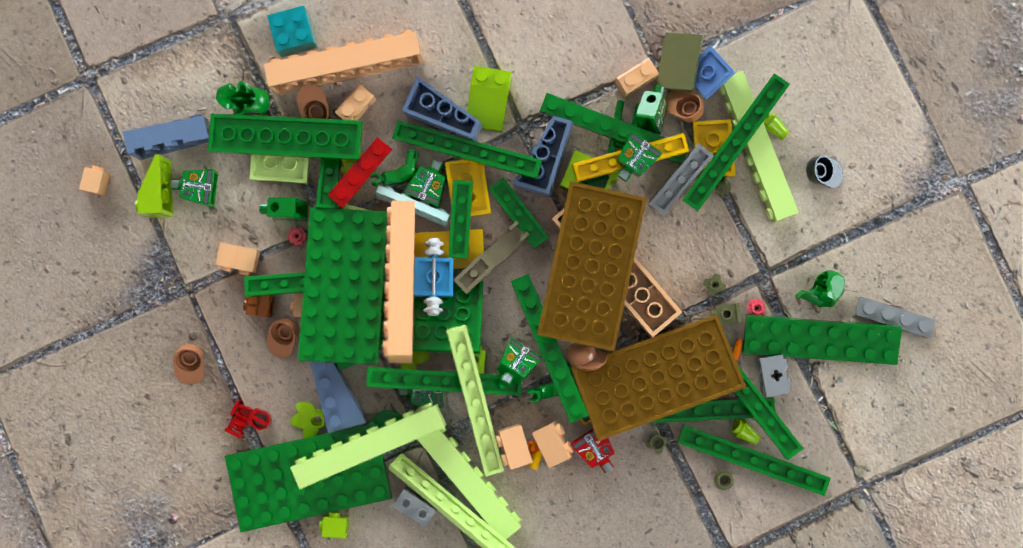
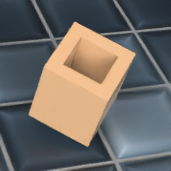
M92 166V169L84 167L79 190L105 196L110 174L104 172L102 167Z

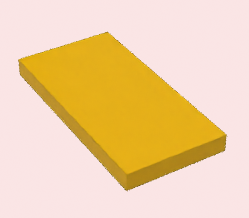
M483 229L470 230L468 259L453 258V269H465L484 252ZM450 231L415 233L414 258L430 257L424 253L428 249L425 242L430 238H438L444 243L440 247V250H443L444 253L438 256V258H452L448 257Z

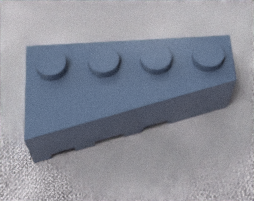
M416 77L402 110L406 117L454 136L477 141L483 127L481 122L453 103L452 100L439 93L431 85H428L421 78Z
M193 115L189 119H179L168 123L122 131L127 154L139 160L154 157L156 154L163 155L208 143L210 123L202 115Z
M553 116L530 157L542 160L537 180L518 175L512 183L515 188L551 198L574 127L572 121Z
M310 362L328 433L369 422L349 383H347L342 370H338L337 363Z

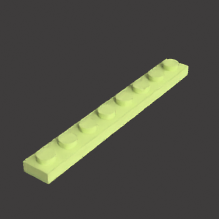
M466 325L448 329L446 332L484 475L487 477L502 472L504 469Z
M403 453L390 464L388 468L479 546L482 548H515Z

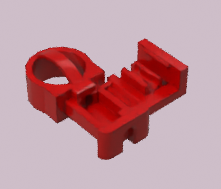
M238 400L230 413L231 416L235 417H232L224 431L242 438L245 426L251 425L257 430H263L270 426L272 418L269 412L259 408L254 410L241 404L242 400ZM264 413L268 421H264L256 417V415ZM255 421L266 426L260 427L256 425Z

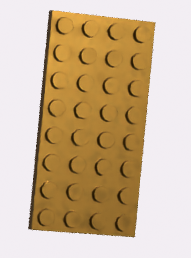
M570 181L537 335L615 351L647 198Z
M717 314L606 354V363L596 370L584 371L571 367L598 441L746 388Z

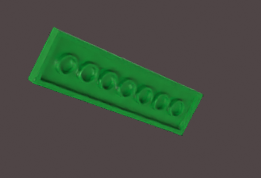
M211 114L208 152L360 160L363 122L356 120Z
M746 314L742 352L743 354L783 355V357L897 365L902 327Z

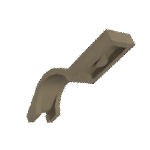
M517 221L507 229L493 246L481 253L453 279L466 295L493 269L503 263L529 236L528 232L524 234L517 227L519 225Z

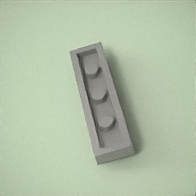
M698 143L649 203L665 215L714 155Z
M859 297L854 314L855 316L884 325L901 326L903 331L925 338L931 337L935 324V319L865 297Z

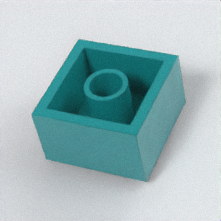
M304 5L267 15L276 51L281 58L318 48L309 13Z

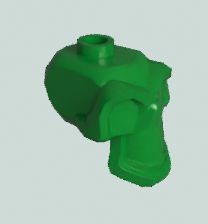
M239 81L237 87L230 83L225 84L216 93L217 102L225 109H233V115H263L269 109L270 98L268 92L250 87L243 81Z
M826 270L818 275L814 281V286L809 291L799 290L796 293V297L809 301L820 308H833L845 291L844 276L839 272Z

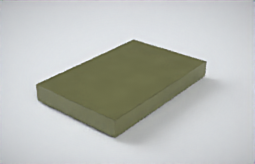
M665 33L656 85L663 86L665 90L694 92L704 39L703 35Z

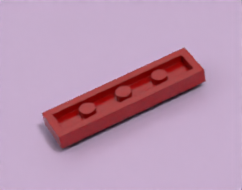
M377 137L361 155L360 160L355 162L332 189L328 197L341 208H344L370 178V175L375 172L392 152V148Z

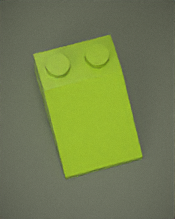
M480 66L473 67L467 112L481 122L482 129L502 132L512 72Z
M159 154L154 156L135 201V208L138 214L148 218L174 217L173 192L171 190V160Z

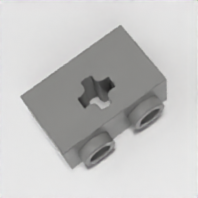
M783 355L756 358L762 396L771 397L789 394L791 381L786 375V369H788L786 358H783ZM774 372L778 373V376H776L775 378H771V375L774 374Z
M408 487L403 489L393 507L424 527H427L437 511L423 497Z

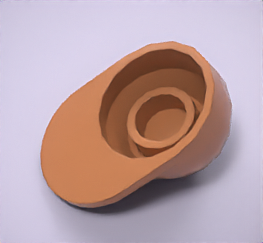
M315 85L303 87L297 95L301 117L330 119L331 113L323 90Z
M672 90L665 98L667 102L666 111L684 122H695L704 113V103L696 93Z
M284 317L277 319L271 324L266 344L269 351L276 357L286 358L292 354L300 331L295 321Z
M572 343L566 351L569 365L584 371L596 370L607 361V356L603 351L593 349V347Z
M184 344L178 347L174 354V374L180 382L196 384L204 377V354L202 349L195 344Z

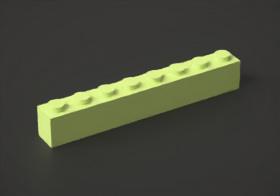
M743 71L735 73L718 89L719 94L725 99L724 106L726 112L730 113L732 117L731 124L733 129L754 102V97ZM762 123L744 147L746 153L745 160L747 165L752 168L754 183L759 186L760 199L766 204L767 217L770 220L772 219L774 223L799 212L765 125Z
M430 402L421 406V411L414 413L411 410L402 414L403 418L396 421V418L384 422L386 425L384 427L378 428V426L367 429V434L360 436V433L349 437V442L343 444L342 441L332 444L330 445L332 449L326 452L323 448L314 452V457L307 459L304 456L295 460L296 464L290 468L299 489L444 428L446 423L438 404L432 405Z
M421 406L414 413L421 411ZM445 427L418 438L417 440L493 530L506 540L521 527L519 515L515 511L511 513L507 508L508 502L502 496L498 497L494 492L496 488L490 481L486 483L482 478L483 472L477 466L474 468L471 465V458L465 451L461 453L457 448L458 442L452 436L449 438L446 435Z

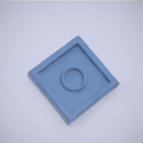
M712 46L708 47L700 55L695 87L706 99L712 96L736 73Z

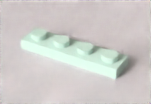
M379 185L376 190V198L391 204V201H415L416 215L447 227L450 215L444 209H435L430 207L425 201L418 202L413 200L410 195L405 193L399 194L389 186L382 187Z

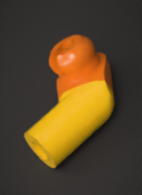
M529 441L527 445L532 457V463L528 467L538 470L543 455L536 441Z

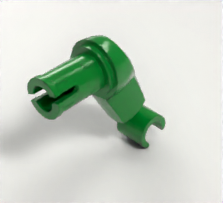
M407 150L405 165L396 170L383 172L382 175L377 172L372 173L370 178L378 179V181L371 183L372 186L376 187L380 182L383 185H395L411 180L418 171L416 164L419 152L416 151L415 153V150Z
M567 365L571 375L573 376V372L571 369L572 366ZM553 382L538 386L534 390H527L528 394H533L532 398H528L533 403L539 399L559 396Z

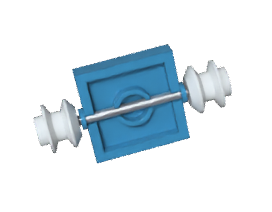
M430 238L425 242L428 249L424 251L430 257L414 258L413 296L429 297L423 301L427 304V308L423 309V311L427 312L429 316H438L440 312H443V309L439 308V304H442L443 301L437 297H453V258H438V256L444 253L443 250H440L444 243L438 238Z

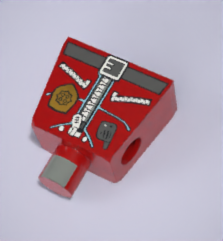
M594 429L571 442L572 448L591 468L599 465L604 473L614 468L609 460V457L615 454L609 439L606 438L598 441Z

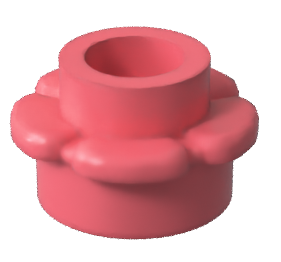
M302 227L291 228L288 232L289 242L295 245H301L307 238V234Z
M753 299L748 303L747 312L750 315L761 316L765 314L766 307L762 300Z

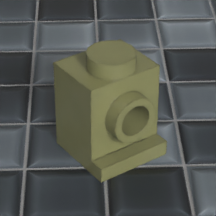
M740 303L713 306V310H711V316L717 314L721 325L742 322ZM724 311H728V312H729V317H728V318H725V317H724V315H723Z

